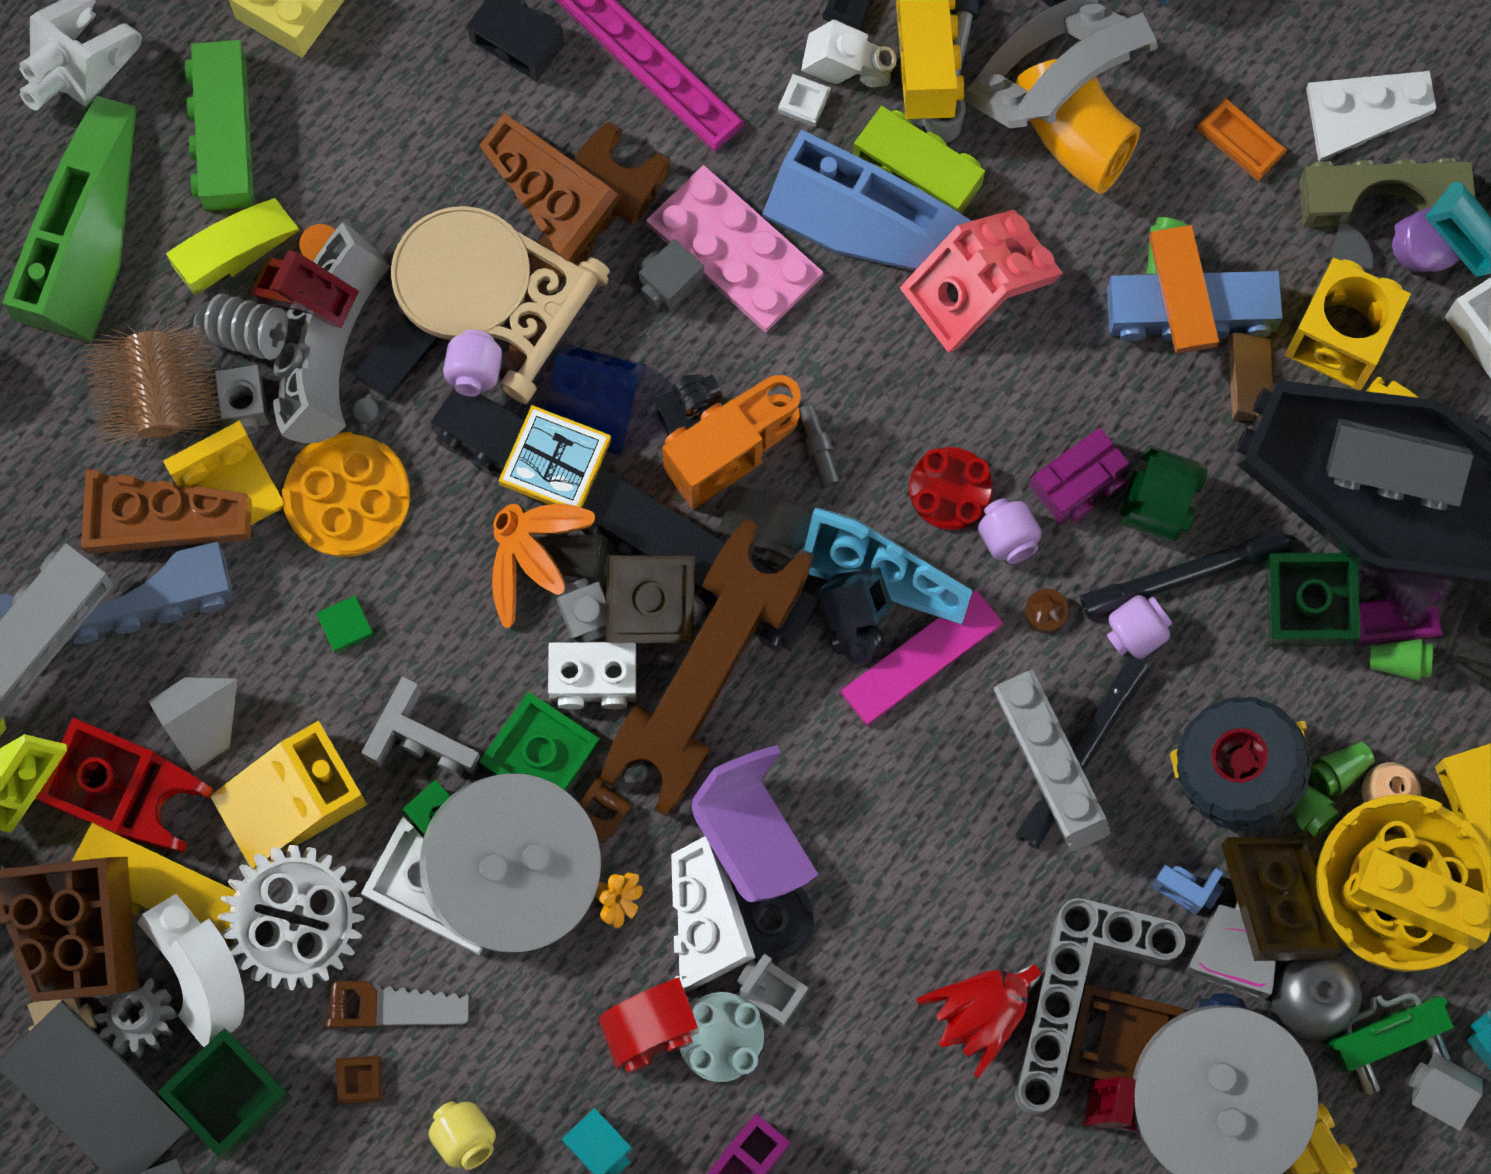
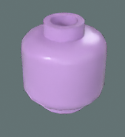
M466 330L462 332V334L452 338L448 344L443 367L444 378L450 385L455 387L458 393L465 396H477L480 392L492 389L498 381L502 360L501 348L494 341V338L486 332L480 330Z
M1001 498L992 502L984 509L986 515L980 521L978 531L993 558L999 561L1007 560L1009 564H1016L1029 558L1038 550L1037 543L1041 539L1042 531L1029 507L1024 502H1008L1006 498Z
M1136 595L1109 615V624L1113 630L1107 634V637L1121 656L1129 651L1133 657L1143 659L1169 640L1170 631L1168 627L1173 623L1153 596L1147 600L1142 595Z

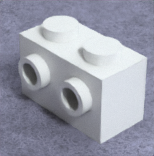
M549 643L548 695L550 702H558L559 708L568 710L584 708V702H601V707L605 709L627 708V702H637L636 643Z

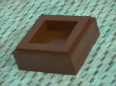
M380 1055L336 1058L338 1104L383 1101L382 1057Z

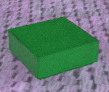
M355 595L316 613L335 654L374 636Z

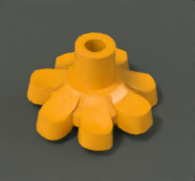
M629 872L624 876L613 874L609 877L608 884L598 883L594 897L604 904L600 917L605 923L612 925L614 928H620L623 925L624 915L632 919L638 910V905L633 903V900L639 899L642 894V886L637 885L639 881L638 874Z

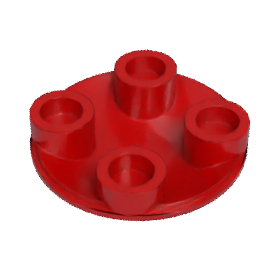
M943 447L929 450L915 465L909 480V496L915 511L927 523L940 529L959 530L973 525L984 516V509L991 504L993 498V481L988 464L972 452L962 448Z

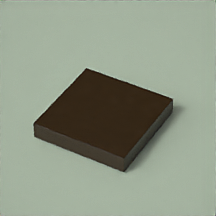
M607 555L605 642L693 643L695 556Z

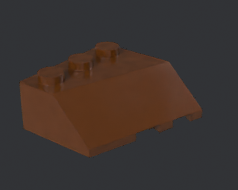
M105 857L0 869V922L7 926L15 946L13 950L14 957L33 1002L118 994L139 990L128 857Z

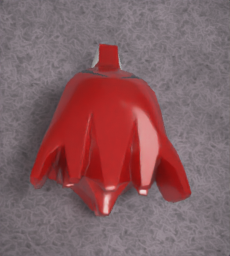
M1035 964L1015 974L1002 970H989L916 998V1002L919 1005H931L945 1001L946 1004L936 1014L938 1022L948 1020L938 1044L942 1048L966 1044L962 1052L968 1057L984 1051L985 1053L974 1072V1077L978 1079L1022 1020L1027 1009L1028 994L1039 981L1042 972Z

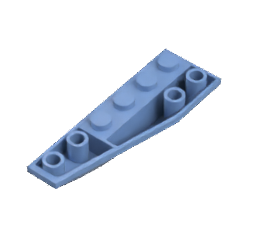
M802 129L780 167L762 213L763 218L834 253L915 271L957 225L971 221L951 207L904 180Z

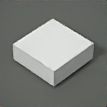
M793 74L778 107V113L816 127L830 95L831 88Z

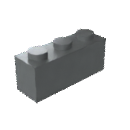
M1339 419L1326 471L1329 477L1335 478L1334 484L1344 488L1359 490L1361 484L1377 487V494L1387 498L1403 500L1404 494L1422 498L1420 503L1424 506L1447 510L1448 504L1460 507L1474 455L1469 448Z

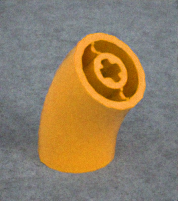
M1057 59L1037 64L1025 70L1018 76L1016 84L1029 91ZM1097 76L1078 89L1056 112L1055 122L1049 124L1039 117L1030 120L1038 136L1057 161L1080 182L1099 195L1105 193L1122 173L1137 145L1141 128L1137 124L1126 118L1112 104L1103 91Z

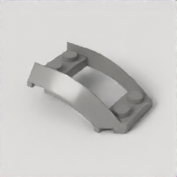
M1067 0L1045 10L1028 21L999 48L981 70L972 85L967 88L965 94L966 103L1008 128L1028 126L1027 121L1037 117L1050 124L1056 121V112L1084 84L1104 71L1130 60V51L1141 47L1149 51L1158 49L1157 40L1143 12L1126 18L1098 4V0ZM1068 33L1080 40L1061 55L1029 91L1004 77L1028 53L1054 37Z

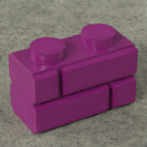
M1098 428L1034 474L1029 487L1060 525L1069 518L1076 523L1093 510L1094 506L1091 502L1102 494L1107 498H1111L1127 485L1128 482L1124 478L1127 477L1131 466L1118 448L1114 447V443L1105 432Z

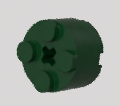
M1148 445L1140 457V460L1147 462L1144 470L1140 469L1139 472L1134 470L1121 509V515L1126 517L1120 521V525L1167 542L1177 541L1181 531L1188 532L1192 525L1196 508L1191 507L1190 504L1194 492L1199 493L1203 488L1208 469L1200 466L1199 462Z

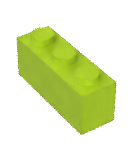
M882 105L856 139L853 146V155L915 186L960 214L963 213L983 184L985 170L981 168L980 163L974 157L966 153L958 154L947 147L946 142L939 135L930 131L923 132L912 125L910 119H905V114L898 110L890 111Z

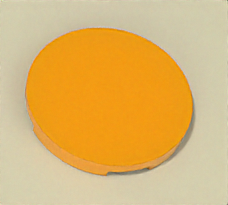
M341 432L319 443H310L294 458L295 461L287 474L284 488H282L283 508L293 531L309 547L331 556H359L374 551L387 543L402 526L410 504V484L401 460L386 444L366 436L355 435L352 432Z

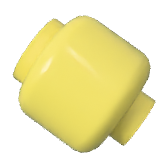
M451 1101L442 1105L434 1113L433 1119L435 1121L429 1129V1139L448 1166L453 1168L463 1167L466 1170L478 1167L491 1156L494 1150L495 1130L476 1104L468 1101L456 1104V1102Z

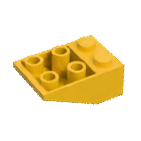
M319 720L280 742L210 796L246 861L253 869L257 868L254 860L255 854H262L270 861L272 847H279L284 854L287 852L289 845L298 846L368 805Z

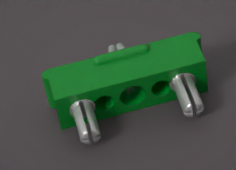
M1408 993L1386 1001L1379 995L1369 999L1371 1003L1370 1008L1358 1013L1344 1033L1329 1039L1325 1043L1327 1049H1332L1341 1071L1350 1072L1356 1070L1365 1094L1372 1095L1377 1093L1380 1087L1370 1065L1371 1062L1426 1040L1432 1056L1436 1053L1450 1061L1451 1058L1440 1033L1454 1027L1445 1008L1447 999L1444 997L1430 996L1421 1000L1417 995ZM1407 1000L1415 1002L1351 1029V1025L1354 1022L1374 1014L1377 1009V1002L1387 1008Z

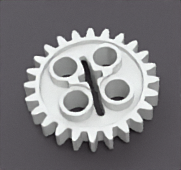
M289 845L286 857H284L279 847H272L270 861L262 854L257 853L254 855L257 868L253 869L247 865H241L239 868L245 879L243 881L229 879L228 883L236 890L234 896H221V900L230 905L231 909L230 912L219 914L218 919L230 922L231 928L224 930L220 934L223 938L234 939L235 943L229 947L232 956L243 955L237 964L239 970H246L252 965L254 966L250 979L258 982L268 973V987L276 988L283 977V984L287 990H294L297 978H299L303 987L311 988L313 974L320 980L327 981L329 980L327 966L330 965L338 970L344 968L338 958L340 953L354 955L355 952L346 943L349 938L359 939L362 936L351 928L352 923L364 920L363 915L352 913V907L358 905L363 900L361 897H353L348 894L357 884L355 880H340L346 870L345 866L338 865L331 870L329 869L332 861L331 855L324 854L316 862L315 848L307 847L300 858V851L297 845ZM280 878L285 883L286 892L280 901L273 902L268 895V886L271 881ZM321 889L326 894L327 905L321 913L315 914L310 907V898L314 892ZM256 904H262L278 910L293 911L296 915L326 922L328 929L322 931L306 925L290 923L284 919L257 913L254 907ZM268 921L273 927V937L267 944L261 946L256 941L255 930L260 923ZM309 932L314 937L315 947L308 956L302 957L298 952L297 943L303 934Z

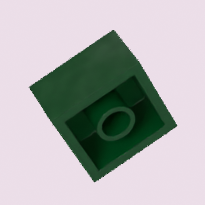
M1270 553L1267 560L1268 646H1355L1360 639L1358 564H1355L1343 553Z

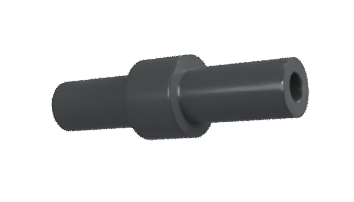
M805 405L799 408V415L807 436L804 443L809 458L815 460L824 488L836 486L840 481L830 454L833 452V447L829 435L823 433L814 405Z

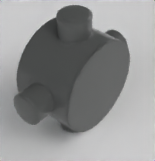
M94 395V396H96V397H92V398H93V400H94V399H96V398H100L101 396ZM92 400V402H90L88 405V412L83 414V417L86 422L92 420L94 423H109L112 421L96 419H107L110 417L96 418V416L102 414H92L91 412H111L115 409L99 411L98 408L105 407H96L93 405L106 406L115 404L94 403L105 402L108 400Z
M367 394L366 398H362L354 406L349 405L348 413L354 414L356 422L359 424L358 429L366 431L367 427L375 425L379 419L384 420L385 412L379 411L373 395Z

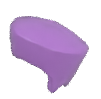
M1432 207L1418 211L1394 226L1393 253L1397 261L1407 271L1415 273L1442 271L1452 267L1460 260L1458 255L1425 218Z

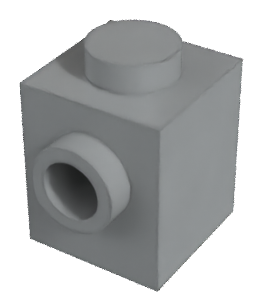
M583 578L566 585L565 595L558 597L557 603L571 638L575 639L582 636L584 643L605 636L606 600L599 582L589 585L587 578Z

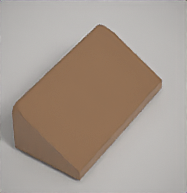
M1231 333L1228 340L1232 420H1256L1258 414L1252 411L1256 398L1262 388L1269 390V387L1273 384L1271 341L1267 338L1244 333Z

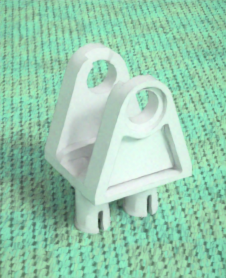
M60 0L34 13L30 17V56L19 64L22 75L30 82L20 89L22 100L29 108L37 111L60 91L67 93L84 107H87L139 49L142 41L141 34L124 23L83 44L75 40L96 16L92 12L93 6L97 2L96 0Z

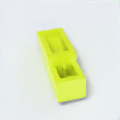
M274 198L237 212L209 226L167 252L166 255L172 267L196 297L227 274L231 277L235 276L298 232L299 228Z

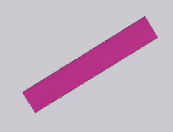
M555 0L714 153L744 127L743 120L616 0Z

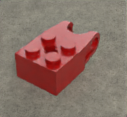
M72 718L61 743L67 745V752L35 799L49 807L87 823H93L125 839L174 852L185 853L188 844L176 838L164 828L161 821L162 807L170 797L177 794L201 795L210 798L213 788L149 749ZM104 769H107L105 783L94 788L96 784L90 780L93 773L101 774Z

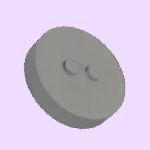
M501 774L487 777L468 784L455 792L441 805L427 827L421 847L420 875L422 886L435 915L446 928L460 939L490 951L524 952L535 950L557 941L573 929L583 918L594 899L600 879L601 853L599 842L592 822L584 809L561 787L540 777L526 774Z
M1213 1005L1185 1012L1170 1020L1152 1036L1143 1049L1135 1067L1133 1079L1136 1080L1133 1116L1137 1129L1153 1156L1173 1174H1282L1299 1158L1313 1133L1318 1112V1089L1309 1059L1290 1033L1273 1020L1254 1011L1236 1006Z

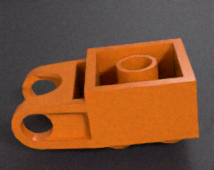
M785 375L768 377L723 406L721 403L712 405L701 414V421L689 429L685 426L680 427L665 439L666 444L662 446L664 472L692 510H695L761 465L762 453L788 436L797 427L800 417L798 406L801 401V390L792 378ZM784 386L791 391L793 398L791 399V397L784 394L767 395L773 387ZM791 416V419L786 424L780 425Z

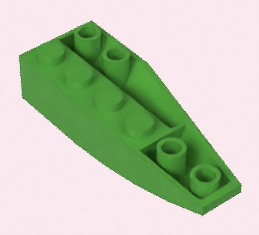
M96 96L78 126L45 193L2 304L13 321L93 343V340L89 339H94L121 266L137 111L135 106Z

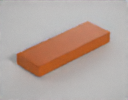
M1192 225L1150 232V245L1175 353L1179 354L1217 347L1219 339Z

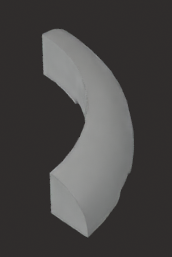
M344 222L330 236L313 262L359 290L342 328H337L327 324L308 311L289 308L285 345L274 362L273 376L279 380V398L273 400L276 422L282 436L299 443H319L334 437L346 427L339 401V376L344 350L353 325L364 303L379 280L391 267L384 256L367 239Z

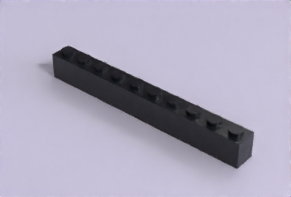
M455 387L431 420L434 434L437 435L435 440L442 447L452 453H456L461 449L472 456L470 461L475 467L489 475H492L494 470L502 474L525 420L484 395L465 396L458 393ZM600 467L582 507L595 514V521L590 527L580 531L594 540H599L602 536L615 544L613 550L618 555L695 556L694 602L705 607L709 602L715 605L719 596L703 588V583L719 552L726 543ZM752 559L756 569L765 574L774 573ZM802 590L788 618L779 630L761 620L756 629L760 633L758 639L773 650L779 651L783 647L791 652L818 611L819 600Z

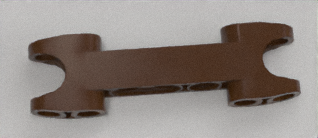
M612 122L604 124L583 145L572 160L618 194L568 260L575 265L579 262H585L598 244L595 239L603 229L608 230L617 216L632 226L638 223L655 199L670 169L671 159L660 152L647 160L642 166L636 168L619 166L612 159L611 153L621 138L622 128ZM543 234L538 244L559 255L549 238ZM529 254L530 276L538 269L547 268L553 270L559 280V287L555 293L549 294L547 292V285L550 281L546 280L538 284V291L546 296L556 295L566 281L565 275L550 264ZM528 293L524 303L532 302V300L529 298ZM528 314L521 317L519 325L527 328L526 320L528 318H533L536 321L538 327L537 334L527 339L535 347L547 326L538 316ZM510 321L503 327L511 329ZM511 343L504 365L499 373L501 381L508 370L518 372L527 359V356Z
M749 518L737 528L723 546L704 580L703 588L718 595L719 598L654 714L638 705L634 706L612 743L601 773V780L613 786L624 769L631 763L638 760L651 761L658 767L662 775V787L655 811L665 817L674 810L694 785L709 758L712 747L695 737L762 620L778 630L782 627L801 595L814 559V554L802 548L783 570L773 574L760 572L752 561V550L760 524Z

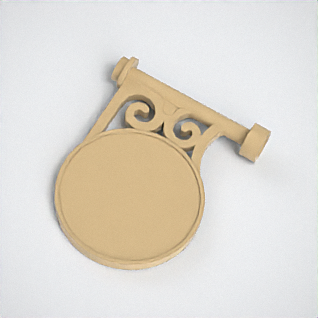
M458 206L430 213L407 230L394 252L391 265V280L400 308L409 320L423 331L440 338L452 340V338L466 330H480L490 334L493 338L509 342L527 356V359L518 372L508 370L499 387L514 400L527 404L537 390L532 380L596 284L606 286L609 281L607 275L610 270L602 262L592 257H589L586 262H580L577 266L517 232L501 217L480 208ZM527 252L555 267L565 275L567 281L562 291L556 295L549 296L538 291V284L546 280L550 281L547 285V292L549 294L555 293L559 287L558 276L553 270L547 268L538 269L530 276ZM528 293L529 298L532 300V302L524 303ZM528 314L538 316L547 326L535 347L527 339L537 334L538 327L536 321L533 318H528L526 320L527 328L519 325L521 317ZM510 321L511 329L503 327Z

